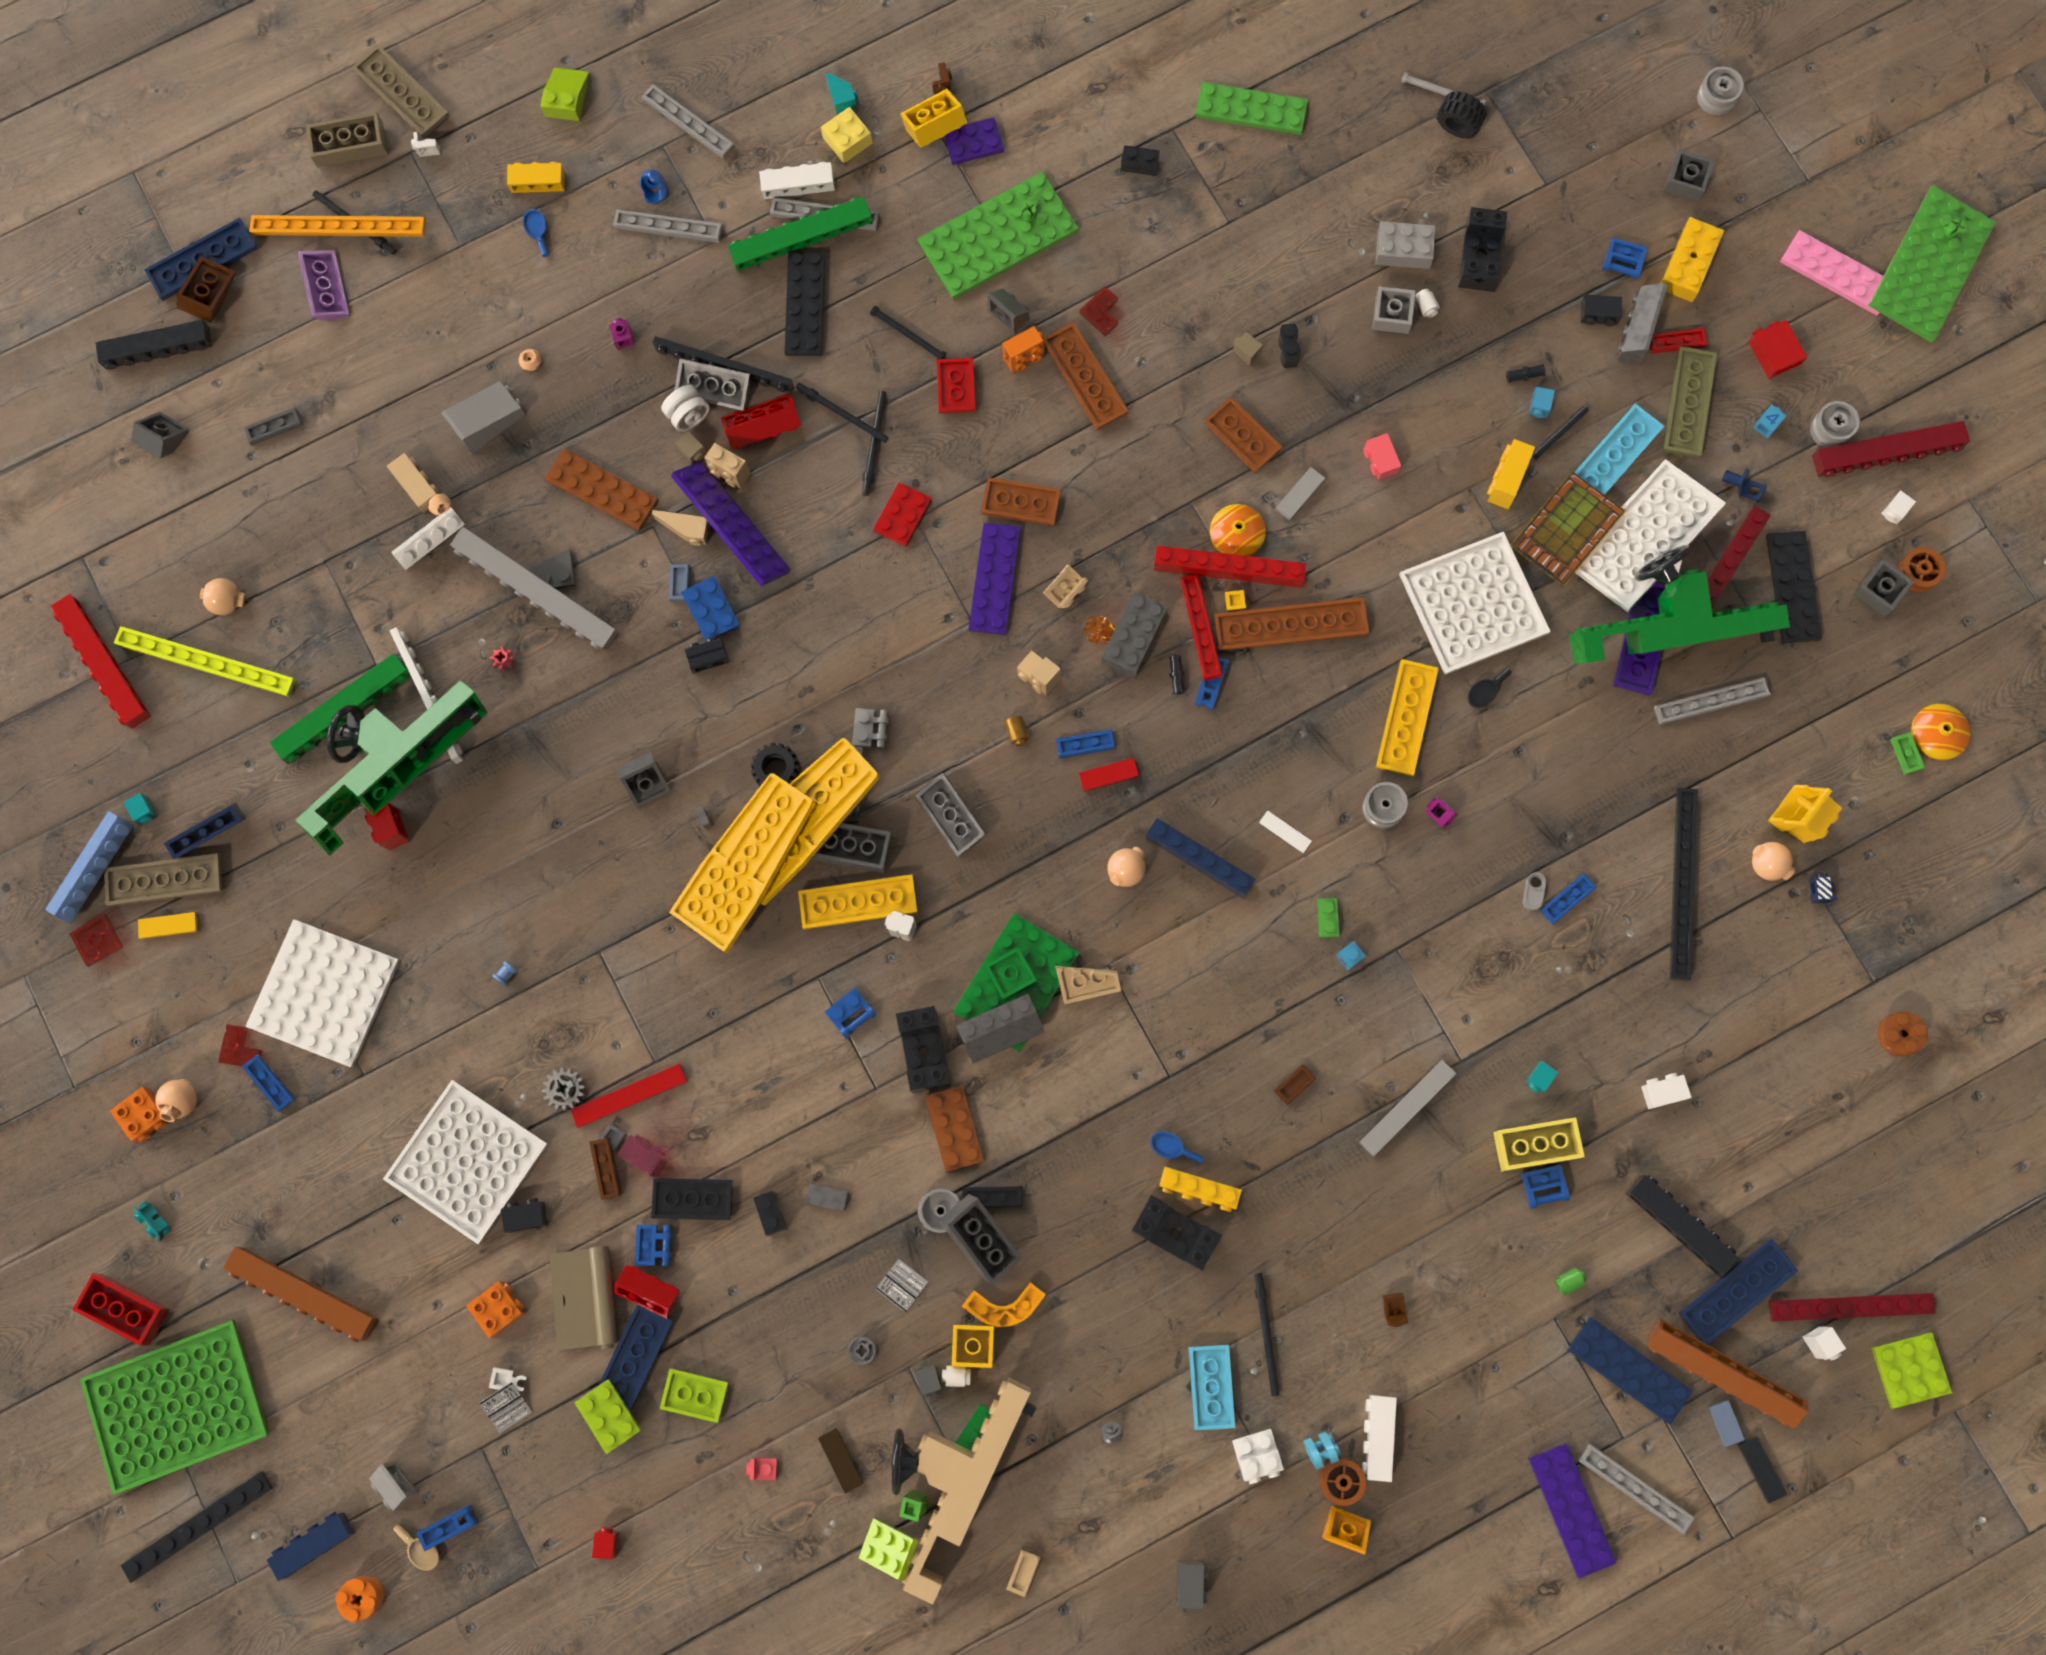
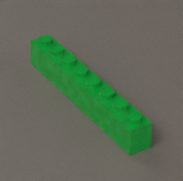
M855 197L848 203H839L831 209L819 210L816 214L803 216L795 222H786L781 227L769 228L761 234H752L745 240L733 241L731 245H728V249L738 272L788 254V251H796L858 229L864 225L872 224L873 221L865 197Z
M395 653L391 654L269 743L281 760L287 764L297 761L304 752L312 750L315 744L327 739L329 725L339 709L346 705H356L363 711L365 708L375 705L379 698L390 694L393 688L399 684H404L411 676L409 670ZM348 714L344 715L337 729H340L347 722Z

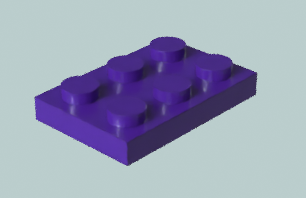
M995 117L965 124L944 136L952 165L1004 152Z

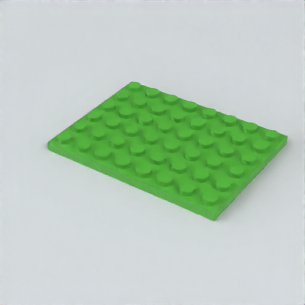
M235 1320L80 1379L113 1495L269 1436Z

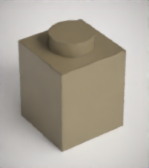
M1245 332L1234 340L1233 353L1250 366L1261 354L1263 345Z
M689 431L675 443L678 451L691 464L701 461L706 454L704 446Z

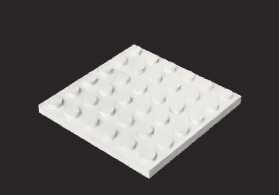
M1504 532L1399 573L1445 675L1550 633V629Z
M293 919L246 1027L353 1068L400 960Z
M451 1080L383 1180L480 1245L501 1215V1209L506 1208V1204L510 1202L548 1146V1143L454 1080Z

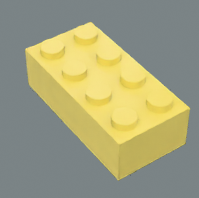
M1576 1117L1493 1132L1501 1172L1585 1157Z

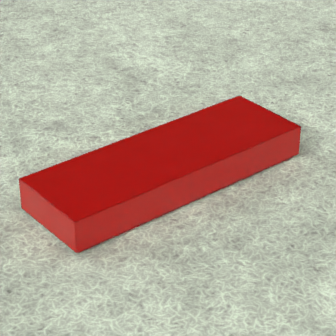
M1696 328L1655 333L1650 343L1651 354L1678 351L1680 346L1692 349L1706 347L1708 344L1705 329Z
M1134 758L1079 772L1083 791L1086 792L1137 778L1139 774Z

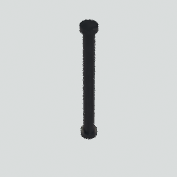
M875 305L872 308L871 316L878 317L936 356L937 359H945L947 355L945 351L941 352L880 311L878 306Z

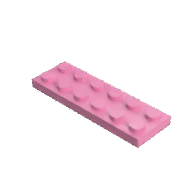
M1799 230L1780 262L1877 316L1880 312L1871 308L1868 304L1883 276Z

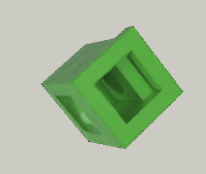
M912 1490L903 1496L899 1516L919 1522L920 1516L924 1515L928 1508L927 1494Z

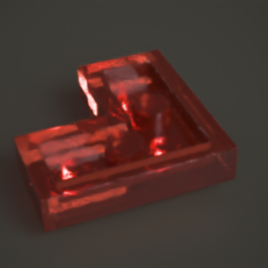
M1104 286L1079 310V313L1106 337L1118 325V321L1107 312L1118 301V297Z
M226 1025L218 1063L242 1067L257 1054H262L260 1049L244 1047L248 1028Z

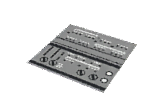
M898 1259L876 1290L906 1312L928 1281Z
M512 1382L479 1402L499 1434L533 1413Z

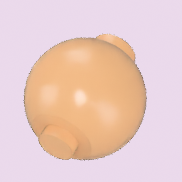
M217 578L209 581L205 588H201L200 599H203L205 608L211 613L228 615L234 612L237 607L243 608L245 593L240 592L234 582L225 578Z
M1767 842L1758 845L1753 850L1752 866L1761 878L1769 881H1776L1781 878L1788 880L1794 874L1793 858L1786 846L1777 842Z
M1133 847V849L1124 848L1116 851L1110 857L1107 865L1111 882L1116 886L1120 885L1123 887L1138 884L1146 872L1144 860L1146 855L1144 851L1138 847Z
M185 1079L171 1080L159 1088L155 1099L156 1106L160 1111L159 1117L164 1121L174 1122L175 1119L183 1118L194 1110L197 1103V1094L189 1081Z

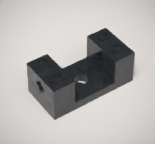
M1471 207L1466 220L1458 287L1495 292L1500 280L1502 262H1499L1501 241L1506 229L1507 211ZM1482 251L1486 257L1479 258L1476 253Z
M935 1006L896 1013L911 1093L914 1094L951 1086ZM922 1046H927L930 1050L929 1054L925 1057L920 1056L918 1052Z
M1153 1195L1150 1196L1132 1229L1133 1233L1200 1271H1203L1222 1236L1211 1228L1201 1225L1174 1210L1167 1203ZM1172 1228H1179L1181 1230V1237L1179 1239H1173L1170 1236Z

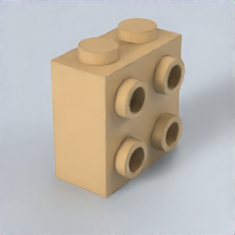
M716 443L713 444L704 457L710 474L718 479L720 477L723 478L733 488L736 486L742 489L751 475L744 459Z

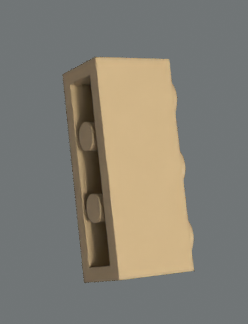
M403 453L388 464L387 468L424 513L428 510L429 500L440 492L434 484H428L427 480L429 478L423 470L420 472L417 470L418 464L413 457L408 458Z

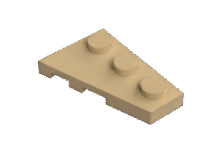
M1055 966L1064 1005L1121 991L1117 971Z

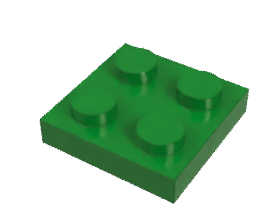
M1019 947L984 965L1003 1000L1037 982Z

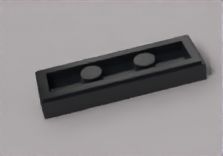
M1022 1186L962 1188L963 1198L971 1194L977 1197L984 1207H1022Z
M1753 1437L1737 1445L1766 1502L1770 1504L1786 1496L1787 1493L1758 1437Z

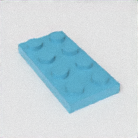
M1229 1345L1188 1347L1194 1430L1235 1428Z

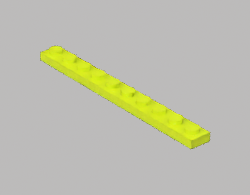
M120 626L114 644L120 647L287 697L290 696L296 681L289 676Z

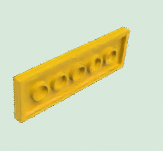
M1401 659L1375 768L1410 777L1414 776L1439 668Z
M912 874L798 891L803 930L887 918V915H891L893 911L900 912L903 915L918 913Z

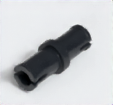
M1544 364L1528 368L1523 366L1522 369L1506 371L1507 383L1519 380L1528 381L1529 378L1545 376Z
M1181 655L1169 656L1171 668L1169 677L1172 678L1173 694L1185 693L1183 683L1185 675L1184 671H1182Z

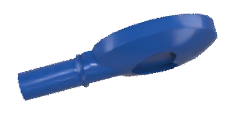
M530 209L523 217L524 230L531 238L537 239L542 257H547L549 253L543 238L547 230L546 219L540 211Z
M1161 1131L1151 1137V1147L1158 1155L1169 1159L1183 1156L1202 1164L1204 1157L1189 1151V1149H1185L1183 1142L1176 1135Z

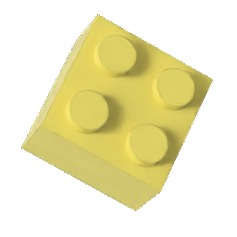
M850 107L821 126L823 139L843 163H846L873 144L871 132Z

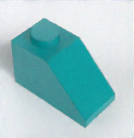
M826 73L827 84L836 114L843 112L849 107L852 110L857 109L856 101H859L857 91L852 90L851 83Z

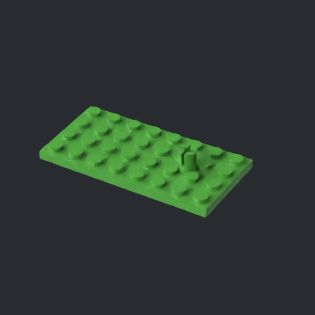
M1042 171L919 237L917 242L954 300L1079 232V228Z
M1932 185L1868 306L1932 343L1942 328L1996 222Z

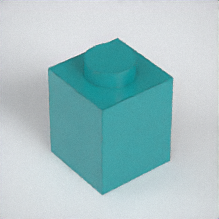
M138 793L123 802L132 820L139 825L148 824L153 818L158 816L149 798L142 793Z
M1540 1061L1525 1082L1529 1084L1528 1088L1533 1092L1544 1093L1558 1072L1543 1061Z

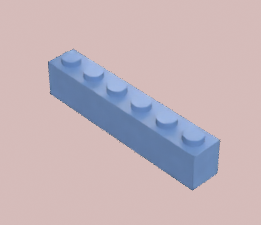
M108 811L45 910L71 924L133 827V824Z

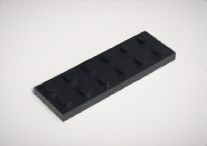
M788 251L785 356H822L824 251Z
M1806 531L1769 533L1766 535L1775 602H1779V605L1787 604L1790 627L1780 629L1781 642L1785 644L1820 641L1822 635Z

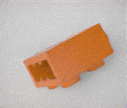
M1035 326L1002 343L1003 359L1012 373L1022 371L1026 368V365L1032 362L1036 363L1044 356L1045 345L1043 341H1045V338L1041 331L1036 330Z
M139 1088L110 1110L131 1142L143 1143L151 1137L150 1135L153 1132L159 1131L167 1125V1121L159 1117L160 1111L156 1106V1096L150 1088Z
M498 1281L466 1306L488 1338H495L526 1314L524 1311L525 1305L519 1298L516 1299L512 1294L514 1290L508 1282Z

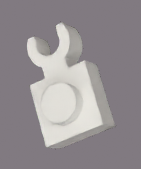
M493 1367L489 1388L500 1390L512 1382L518 1391H523L524 1387L519 1386L517 1381L520 1379L526 1380L527 1377L525 1375L513 1377L514 1370Z

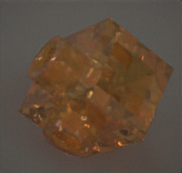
M1090 616L1082 633L1094 644H1098V642L1109 643L1116 626L1104 616Z

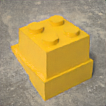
M1794 785L1768 821L1781 832L1787 831L1803 843L1824 838L1829 832L1827 828L1830 824L1835 823L1840 817L1839 812L1842 807L1829 797L1832 792L1829 788Z

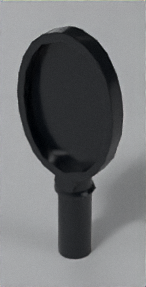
M1507 667L1497 677H1494L1493 680L1484 679L1477 682L1468 692V703L1474 708H1482L1490 704L1497 696V686L1511 675L1512 671Z

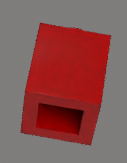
M601 1527V1530L594 1532L592 1558H616L619 1532H614L613 1528Z

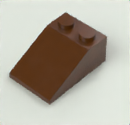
M201 256L176 295L177 309L212 323L223 304L236 271Z

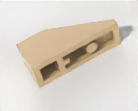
M657 510L652 511L655 520L687 542H690L691 545L700 546L701 544H707L710 524L705 517Z

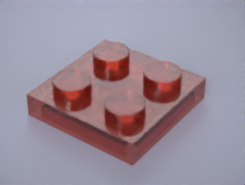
M105 914L69 933L81 958L88 967L123 948Z

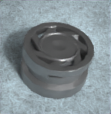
M870 1337L855 1338L851 1341L848 1348L849 1358L857 1365L870 1364L877 1357V1344Z

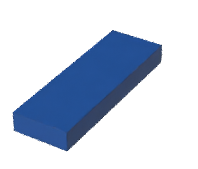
M1112 729L1056 739L1059 759L1115 749Z
M1583 873L1539 911L1553 925L1597 887Z
M257 1054L242 1066L278 1112L296 1100L260 1054Z

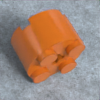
M359 1576L343 1584L336 1594L335 1601L338 1611L349 1622L365 1620L375 1615L381 1609L385 1591L381 1582L374 1577Z

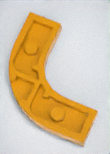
M1029 1283L1015 1302L1007 1306H996L974 1290L962 1307L988 1325L1008 1327L1027 1319L1046 1294L1032 1283Z

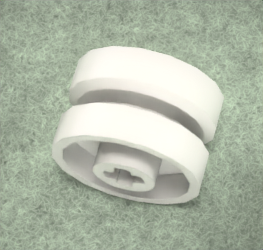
M685 385L673 391L664 400L661 410L668 419H671V423L676 430L684 432L698 425L707 416L709 405L700 397L699 392L693 385Z

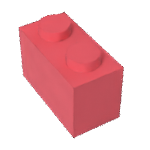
M1388 433L1367 440L1363 451L1365 457L1369 458L1371 462L1372 474L1376 475L1377 479L1380 480L1399 473L1401 464Z

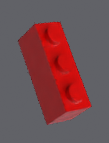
M629 1265L625 1266L614 1286L615 1294L666 1319L677 1303L680 1292L674 1285L666 1284L656 1276L648 1275L639 1268Z

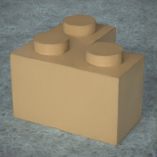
M1032 650L1017 666L1019 678L1024 682L1029 681L1033 685L1032 688L1039 694L1047 695L1061 679L1060 668L1047 657L1042 659Z

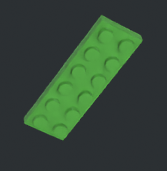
M1202 82L1195 117L1301 135L1308 99Z

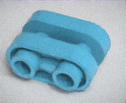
M1326 1431L1318 1434L1320 1441L1313 1443L1311 1437L1303 1440L1308 1456L1316 1470L1324 1467L1323 1460L1329 1459L1330 1463L1333 1464L1338 1462V1457L1341 1456L1338 1445L1335 1444L1332 1435H1327Z

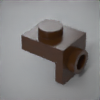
M945 62L938 64L941 80L932 82L933 94H937L945 89L951 90V70L946 68Z
M1403 1293L1382 1295L1384 1316L1388 1326L1399 1327L1407 1324L1408 1318L1405 1312Z

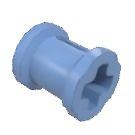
M504 961L500 970L492 976L506 987L507 981L514 973L517 974L518 971Z

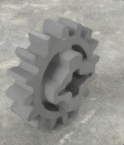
M560 1068V1073L553 1070L554 1075H547L549 1081L543 1082L546 1089H543L542 1092L547 1093L544 1100H550L548 1105L551 1107L555 1105L557 1110L561 1106L564 1111H567L568 1106L572 1109L575 1108L574 1103L580 1104L579 1097L585 1096V1094L581 1093V1090L586 1089V1086L581 1085L584 1079L578 1078L579 1073H573V1070L570 1068L567 1072L565 1068ZM568 1076L573 1080L565 1081L563 1077ZM563 1085L567 1087L565 1093L560 1092L563 1089ZM562 1097L565 1102H558L555 1098Z

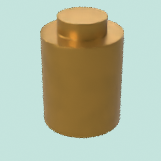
M1014 716L1005 720L1004 724L1011 744L1021 746L1027 743L1026 740L1029 739V735L1022 716Z

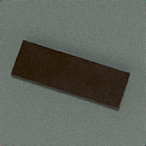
M837 1428L819 1437V1442L844 1493L846 1494L864 1484Z

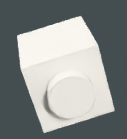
M1900 490L1881 514L1885 516L1886 520L1897 525L1916 501Z

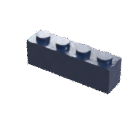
M234 803L166 841L164 845L173 859H176L244 821L246 817L237 803Z
M333 1512L324 1518L326 1522L319 1525L317 1523L308 1528L306 1535L302 1537L298 1535L289 1541L290 1545L283 1548L281 1546L271 1552L273 1556L268 1558L267 1562L278 1581L291 1576L355 1534L344 1512L339 1514Z

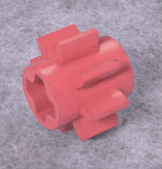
M501 647V650H493L494 655L490 657L494 662L492 666L495 669L499 667L502 672H504L505 668L511 669V664L515 661L513 657H510L513 654L511 650L506 652L504 647Z

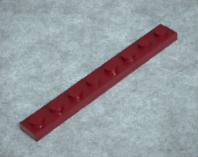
M1933 1293L1769 1301L1772 1322L1936 1314Z

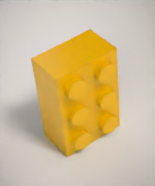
M948 89L900 113L906 131L920 148L967 124L962 105Z
M1516 439L1513 440L1511 445L1507 444L1493 476V481L1487 491V494L1490 495L1487 502L1509 509L1535 449L1534 446Z

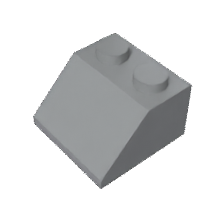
M395 1461L380 1465L369 1478L372 1482V1489L376 1493L381 1494L384 1498V1505L389 1510L392 1509V1511L399 1510L418 1494Z

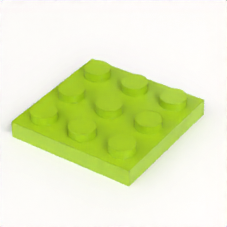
M1929 1332L1871 1348L1892 1409L1952 1394L1933 1333Z

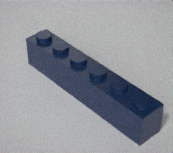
M1156 818L1147 832L1146 839L1243 899L1256 880Z

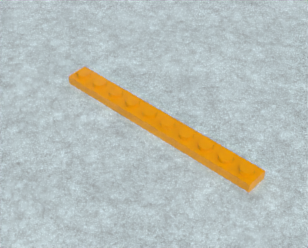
M251 215L249 232L252 235L425 237L426 219L424 217Z

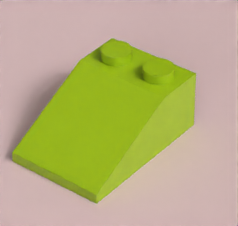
M554 67L543 90L540 107L544 116L580 121L590 73L588 71Z

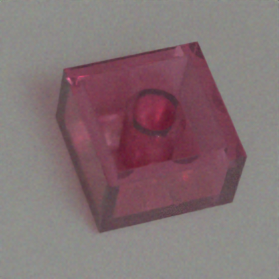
M638 1134L636 1136L629 1135L617 1156L649 1176L658 1178L670 1157L666 1156L667 1151L654 1144L650 1146L651 1141Z

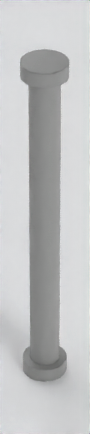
M1407 72L1404 73L1401 83L1405 84L1406 82L1444 96L1453 91L1412 77ZM1480 100V102L1483 103L1485 106L1486 100Z

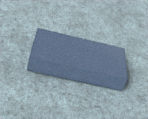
M670 564V602H685L681 592L689 588V564Z
M1729 1400L1708 1407L1724 1447L1745 1440Z

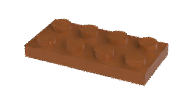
M1229 397L1204 420V424L1255 474L1282 450V446L1232 397Z
M988 477L981 514L1054 526L1061 489Z
M963 1085L925 1096L946 1173L984 1162Z

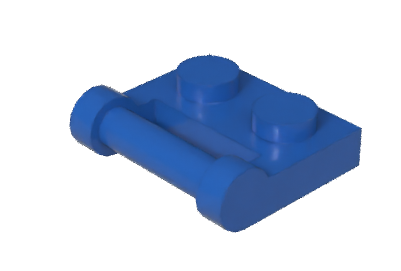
M1612 237L1602 270H1613L1630 275L1633 279L1638 280L1648 247ZM1611 260H1619L1622 262L1636 265L1635 269H1633L1630 267L1612 263Z
M856 988L825 1011L845 1039L850 1037V1033L870 1017L876 1016V1013ZM864 1008L866 1012L844 1028L842 1024L860 1009Z
M1561 1165L1521 1174L1530 1209L1559 1200H1570ZM1556 1186L1560 1188L1558 1193L1536 1198L1534 1196L1535 1191Z

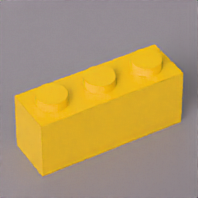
M558 162L507 165V185L511 193L565 191V170L562 164Z

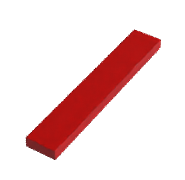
M1194 574L1180 577V584L1203 681L1222 678V671L1199 575Z
M677 1064L573 1108L570 1111L577 1128H581L685 1084L687 1080L681 1064Z

